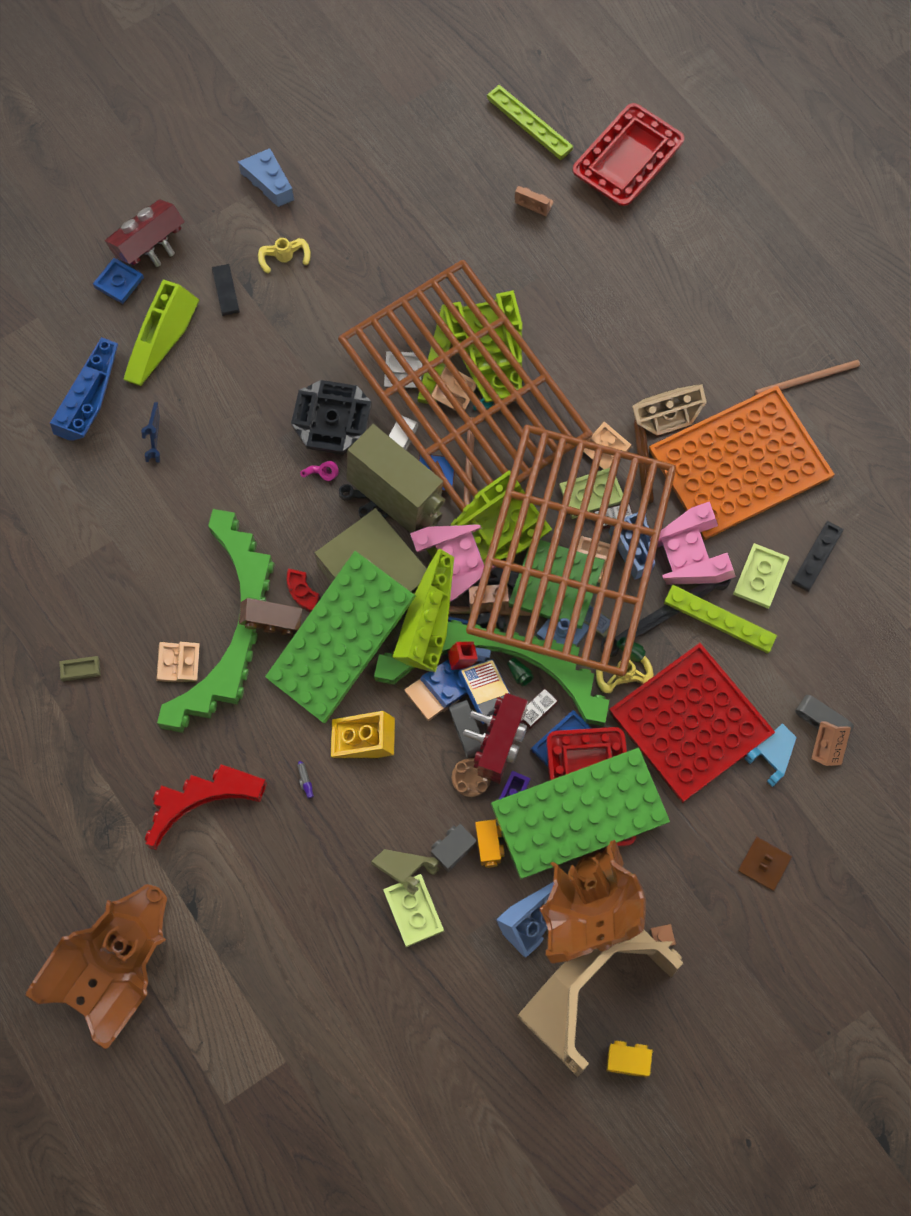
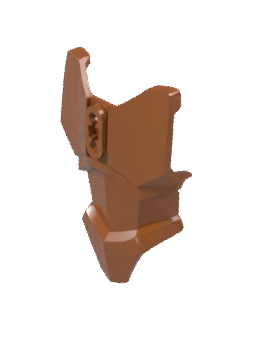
M616 840L610 841V844L605 848L581 856L576 867L571 865L568 875L555 862L550 863L554 868V885L547 902L540 907L548 928V949L545 951L550 963L567 962L592 953L594 949L606 951L612 944L615 945L631 940L644 931L646 899L643 887L636 874H631L630 871L623 868L624 862Z
M146 884L122 899L112 902L107 900L104 914L91 928L75 931L69 936L61 938L29 986L25 996L38 1005L48 1003L68 1004L84 1016L92 1041L101 1048L107 1049L148 995L146 989L148 985L146 964L155 947L167 940L163 937L162 933L163 917L167 897L163 891L156 886ZM90 980H94L96 982V986L91 988L88 985V982ZM83 997V1005H78L76 999Z

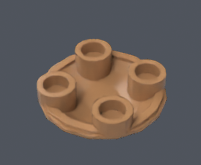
M474 758L458 762L452 772L453 786L457 792L467 797L480 796L487 790L491 781L477 776L478 769L473 768Z

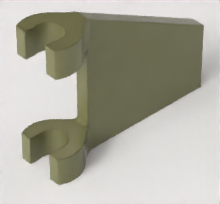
M386 849L371 861L372 865L401 883L412 895L418 891L416 885L419 881L411 876L422 865L432 875L439 871V868L436 867L439 861L434 857H424Z

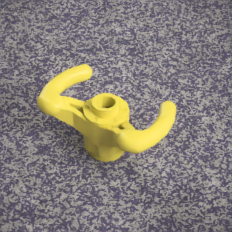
M279 238L275 241V245L263 246L259 249V264L266 273H270L271 268L267 265L264 258L266 255L276 256L280 262H288L292 259L293 252L303 248V264L308 265L311 258L309 245L304 239L289 242L286 238Z
M644 656L641 660L646 670V675L636 670V666L629 660L625 676L613 675L605 683L603 671L596 670V681L603 693H611L617 685L637 681L643 685L654 675L652 665L647 657Z

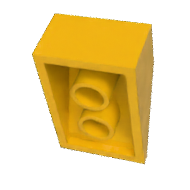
M385 711L332 719L331 757L379 758L394 755L395 718Z

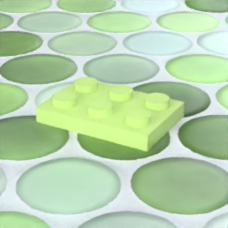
M610 468L597 472L587 511L592 513L599 511ZM589 474L576 478L569 506L580 509ZM615 478L608 508L621 504L623 493L617 478ZM567 481L559 484L563 496ZM570 514L572 519L578 517Z
M754 543L733 595L769 609L789 557Z
M421 874L414 877L419 881L416 885L418 891L414 895L410 894L401 883L383 889L406 947L444 932Z

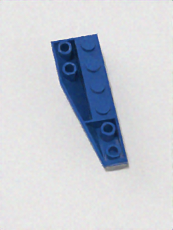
M100 338L50 422L54 435L69 441L84 438L101 409L118 343Z

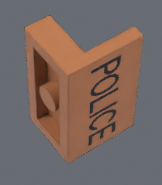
M826 721L821 722L811 759L825 766L842 765L851 727H837Z

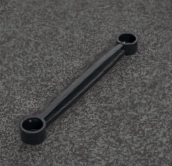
M728 579L726 584H701L688 592L702 598L714 589H726L731 579ZM664 605L639 621L635 638L681 611ZM629 628L615 636L614 642L616 645L621 637L627 638ZM607 636L604 637L601 642L600 650L602 654L604 650L603 645L606 642ZM618 646L615 651L611 652L610 657L618 654L620 650Z

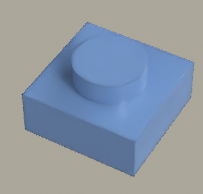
M476 648L478 657L476 662L482 663L485 660H490L491 650Z

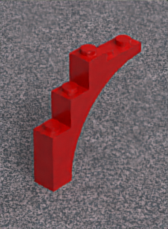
M221 764L219 769H216L213 774L212 780L214 782L191 775L190 779H187L184 783V793L161 785L160 790H157L153 797L154 805L160 810L154 814V824L152 829H149L146 833L145 844L150 849L157 850L163 837L173 824L186 813L200 805L228 798L261 802L267 787L266 780Z

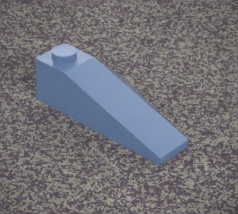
M554 882L514 904L496 919L503 935L524 957H527L544 939L542 936L547 929V924L540 911V907L547 902Z

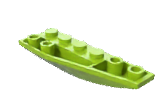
M167 280L162 281L135 342L124 381L141 386L186 331L199 303V299L181 285Z
M438 549L415 592L416 597L407 611L393 658L406 665L431 672H436L447 636L454 557L442 549Z

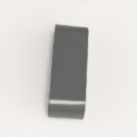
M805 695L795 710V713L818 730L820 723L824 721L837 727H851L850 733L854 728V725L848 719L811 695Z
M465 700L448 706L467 759L475 756L477 751L483 753V750H480V741L463 735L465 729L480 734L475 719L470 717L472 711L468 701Z

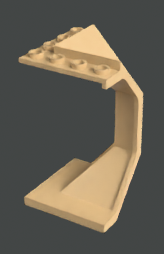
M644 930L631 940L615 945L612 944L606 951L594 949L592 953L565 962L518 1014V1018L578 1077L589 1064L575 1049L578 992L582 986L616 952L647 954L670 977L683 964L681 961L682 957L674 949H669L673 941L656 942Z

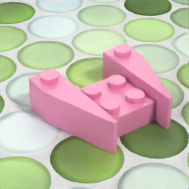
M710 502L689 509L661 530L657 547L664 545L672 572L662 575L666 585L720 583L736 577L728 553L710 559L707 554L700 532L718 526Z
M480 525L434 526L410 533L418 553L436 546L437 551L442 549L454 557L450 602L457 600L469 590V587H473L481 579L484 563L472 533L482 529Z

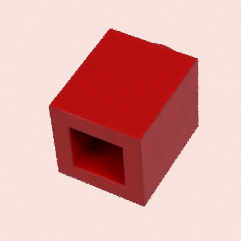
M474 641L455 642L450 648L448 657L451 670L470 667L477 661L478 657Z

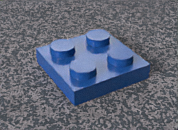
M113 258L95 280L93 286L123 304L144 277L140 272Z
M449 659L438 665L436 672L429 671L422 675L420 679L444 709L468 694L458 674L461 669L451 670Z

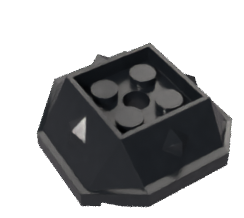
M320 380L298 391L291 425L307 449L344 455L366 431L372 402L357 385ZM331 417L336 418L335 420H328Z

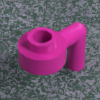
M326 461L320 466L312 465L300 472V475L306 477L312 473H318L322 479L330 481L338 476L339 469L334 462Z

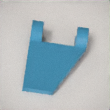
M783 723L774 730L775 734L752 749L744 758L751 764L759 755H762L774 767L776 772L767 780L772 787L783 778L797 738Z

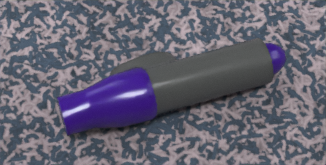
M299 761L297 768L301 777L299 780L300 786L306 792L307 798L314 797L312 784L309 780L305 764Z

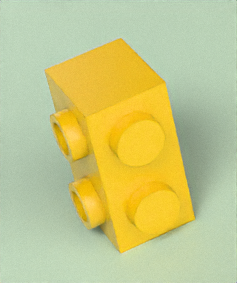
M614 1041V1044L609 1045L606 1071L648 1078L650 1076L652 1050L647 1049L648 1046L635 1044V1047H629L626 1042Z

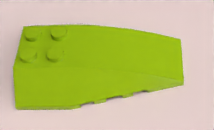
M514 290L496 294L495 302L522 337V320ZM461 301L453 303L474 333L484 328L468 306L462 307ZM487 302L476 304L490 324L499 319ZM443 305L447 325L461 343L468 336L448 308ZM501 325L495 331L522 367V349L506 327ZM489 334L482 337L480 341L516 390L522 388V379ZM471 344L466 347V352L501 400L511 395L476 346ZM464 362L485 402H492L493 400Z
M510 470L479 491L473 501L451 523V526L480 525L482 529L472 533L484 565L511 474ZM516 481L514 491L525 494L519 482ZM511 498L495 555L496 559L503 560L507 558L522 505L520 500ZM531 503L516 554L527 549L532 541L539 511ZM546 520L540 539L552 531ZM436 546L427 550L432 558H434L437 552Z

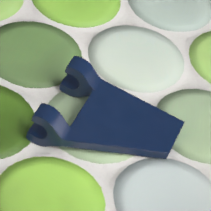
M154 402L149 424L141 430L142 439H146V435L150 434L152 448L145 453L146 462H149L150 458H155L157 463L160 462V453L157 451L160 421L158 402Z

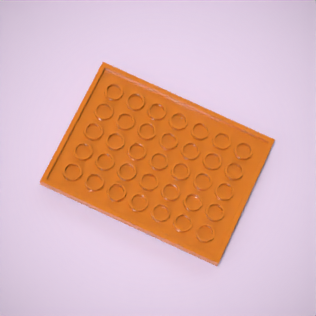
M777 385L649 446V451L655 460L676 466L672 489L686 512L695 506L710 502L718 526L700 532L703 540L709 539L833 478L835 475ZM661 469L664 476L667 477L668 471Z

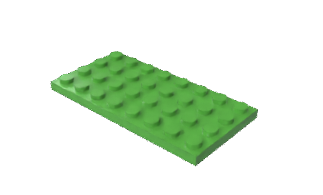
M354 551L265 677L320 721L326 723L413 602L416 595L360 553Z
M639 748L491 802L492 809L520 880L553 868L550 864L551 862H555L557 865L566 863L605 848L612 840H616V843L670 822Z

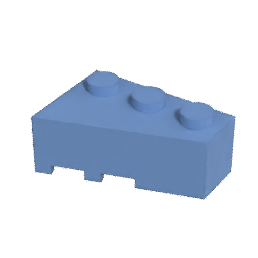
M270 148L238 162L241 175L246 176L275 205L279 207L294 200L292 187Z
M638 512L625 517L624 521L635 524ZM645 514V518H644V522H643V527L649 528V526L647 525L646 514ZM611 526L609 529V534L611 538L613 535L614 526ZM622 529L617 549L626 562L633 531ZM640 534L631 570L634 580L642 577L650 546V537Z

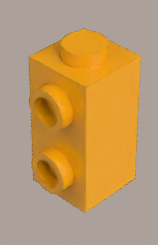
M496 819L476 822L481 866L485 865L486 868L498 866L497 863H501V857H504L503 845H499L498 837H502L499 825H496Z

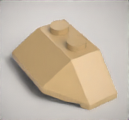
M700 384L677 388L645 398L633 405L632 408L636 423L658 436L692 425L707 401L703 385Z

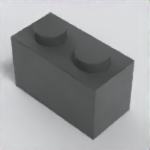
M461 824L457 827L452 826L446 833L447 837L442 841L439 839L431 847L433 849L431 856L436 858L447 872L477 845V840Z

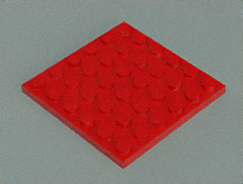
M701 643L690 649L609 709V713L682 803L745 757L752 749L775 734L772 727Z

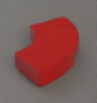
M288 568L287 585L292 598L300 607L311 612L319 602L320 594L314 592L308 586L306 572Z

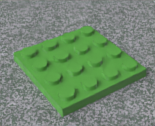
M539 540L532 569L544 570L551 543ZM558 545L551 574L562 577L569 551L568 548ZM527 551V554H526V557H525V560H524L522 566H525V562H526V559H527L528 551ZM576 551L569 579L581 582L587 554ZM595 557L588 584L597 586L605 560ZM519 573L514 590L509 600L510 607L514 606L515 598L522 577L521 573ZM529 577L521 610L532 613L541 579ZM548 581L539 616L551 619L560 584ZM567 586L558 622L562 618L571 620L578 589ZM585 593L577 624L579 629H582L594 595L593 593Z

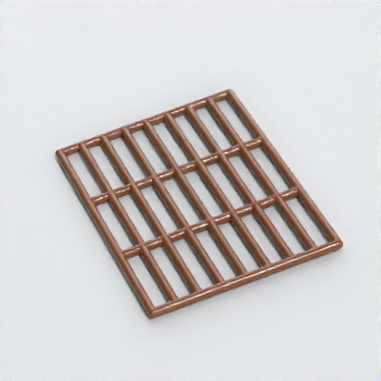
M465 260L455 263L338 337L339 342L429 468L443 480L444 489L461 512H463L466 505L430 455L440 450L473 498H475L478 490L445 445L455 440L488 486L493 482L492 478L461 435L470 430L501 474H505L508 472V469L476 425L485 420L515 460L517 451L491 416L501 411L521 438L523 428L506 407L516 401L533 426L545 429L521 397L531 391L559 431L564 435L573 437L538 390L537 386L543 382L548 384L582 430L583 434L577 438L587 440L593 435L584 420ZM462 268L499 319L490 324L453 273ZM448 278L484 327L483 329L474 333L438 284L440 281ZM431 287L435 290L467 334V339L461 343L457 340L425 296L424 291ZM416 296L451 342L453 348L446 352L443 351L408 301ZM400 306L405 309L438 355L437 358L429 362L394 314V310ZM386 315L423 367L414 372L378 322L379 319ZM370 325L374 327L407 373V377L400 381L396 378L363 332V329ZM501 325L506 327L540 373L539 377L533 381L530 379L496 333V328ZM355 334L392 383V386L383 391L347 339ZM489 334L526 384L525 386L516 390L480 341L485 335ZM471 344L476 346L511 395L501 400L466 352V347ZM459 353L494 401V406L486 410L449 358ZM444 363L480 415L471 420L434 369L436 366ZM427 372L430 374L464 421V425L455 429L419 377ZM411 382L415 384L450 434L440 439L404 389L406 385ZM395 392L400 394L433 440L434 444L427 449L424 448L388 398ZM528 438L526 447L535 458L537 448L531 439ZM548 438L547 445L553 453L546 458H542L539 471L554 461L557 444L553 439ZM567 443L563 455L575 448L576 445ZM523 459L520 466L523 473L517 477L519 484L529 478L532 467L529 468Z
M525 425L467 624V634L621 677L625 676L676 466L539 427ZM530 433L541 437L526 491L523 494L514 491L528 438ZM550 438L559 441L544 497L541 499L532 496L547 440ZM566 443L576 445L577 448L562 504L550 500ZM584 448L594 450L595 454L580 509L569 506L583 451ZM602 453L612 455L613 459L599 513L596 514L587 510ZM623 458L630 460L631 465L617 519L607 517L606 513L619 462ZM641 463L650 467L636 523L632 524L625 522L624 519L638 464ZM660 468L667 470L668 473L654 529L643 527V522L656 470ZM511 498L522 501L506 561L496 559L495 555ZM531 503L541 506L525 566H521L513 562ZM549 508L559 511L544 570L539 571L532 569ZM566 514L578 516L561 577L551 574ZM589 519L596 521L581 582L569 578L584 521ZM603 524L614 526V531L600 586L597 587L588 584ZM625 529L633 531L619 590L615 592L608 590L607 586L621 531ZM640 534L651 536V542L637 597L626 595V590ZM492 566L503 568V573L485 631L475 628ZM514 571L521 573L522 577L506 635L503 636L494 633L510 573ZM532 576L541 579L525 640L521 641L514 639L513 635L529 577ZM548 581L560 585L544 645L539 646L532 644ZM568 586L578 589L563 651L561 652L551 649ZM590 592L597 594L582 656L579 657L570 654L585 593ZM608 597L615 599L616 602L601 662L590 660L589 657L604 598ZM623 602L635 606L620 667L618 668L608 665Z

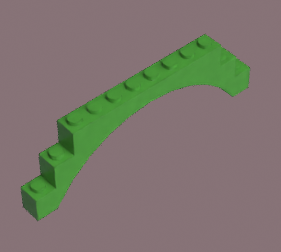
M213 509L209 529L211 534L228 552L236 567L240 581L241 602L246 598L266 601L264 595L265 591H268L270 588L269 575L273 573L275 566L271 555L255 552L257 541L254 540L253 534L237 531L239 520H237L235 513ZM238 621L230 646L221 661L208 676L185 694L162 704L157 721L160 729L183 733L184 727H187L189 724L188 714L211 719V715L215 713L217 707L215 700L238 704L239 698L242 699L244 694L243 681L247 680L249 670L247 665L248 662L252 661L253 651H251L252 644H256L257 641L256 629H247L244 625H239Z
M457 620L448 622L447 636L441 656L448 654V651L455 642L474 641L476 648L502 652L522 658L541 668L562 686L574 701L586 723L604 727L610 700H607L602 695L590 696L594 673H591L590 670L583 668L575 670L576 664L467 634V625H463L462 622ZM475 625V628L486 631V629L481 628L480 625ZM495 628L494 633L506 635V633L500 632L499 629ZM514 632V639L525 640L524 636H519V633ZM534 636L532 644L543 646L545 641L539 640L538 637ZM553 640L551 649L562 652L564 644ZM572 644L570 654L578 656L580 647ZM379 654L374 678L375 681L395 685L416 667L393 658L394 654Z

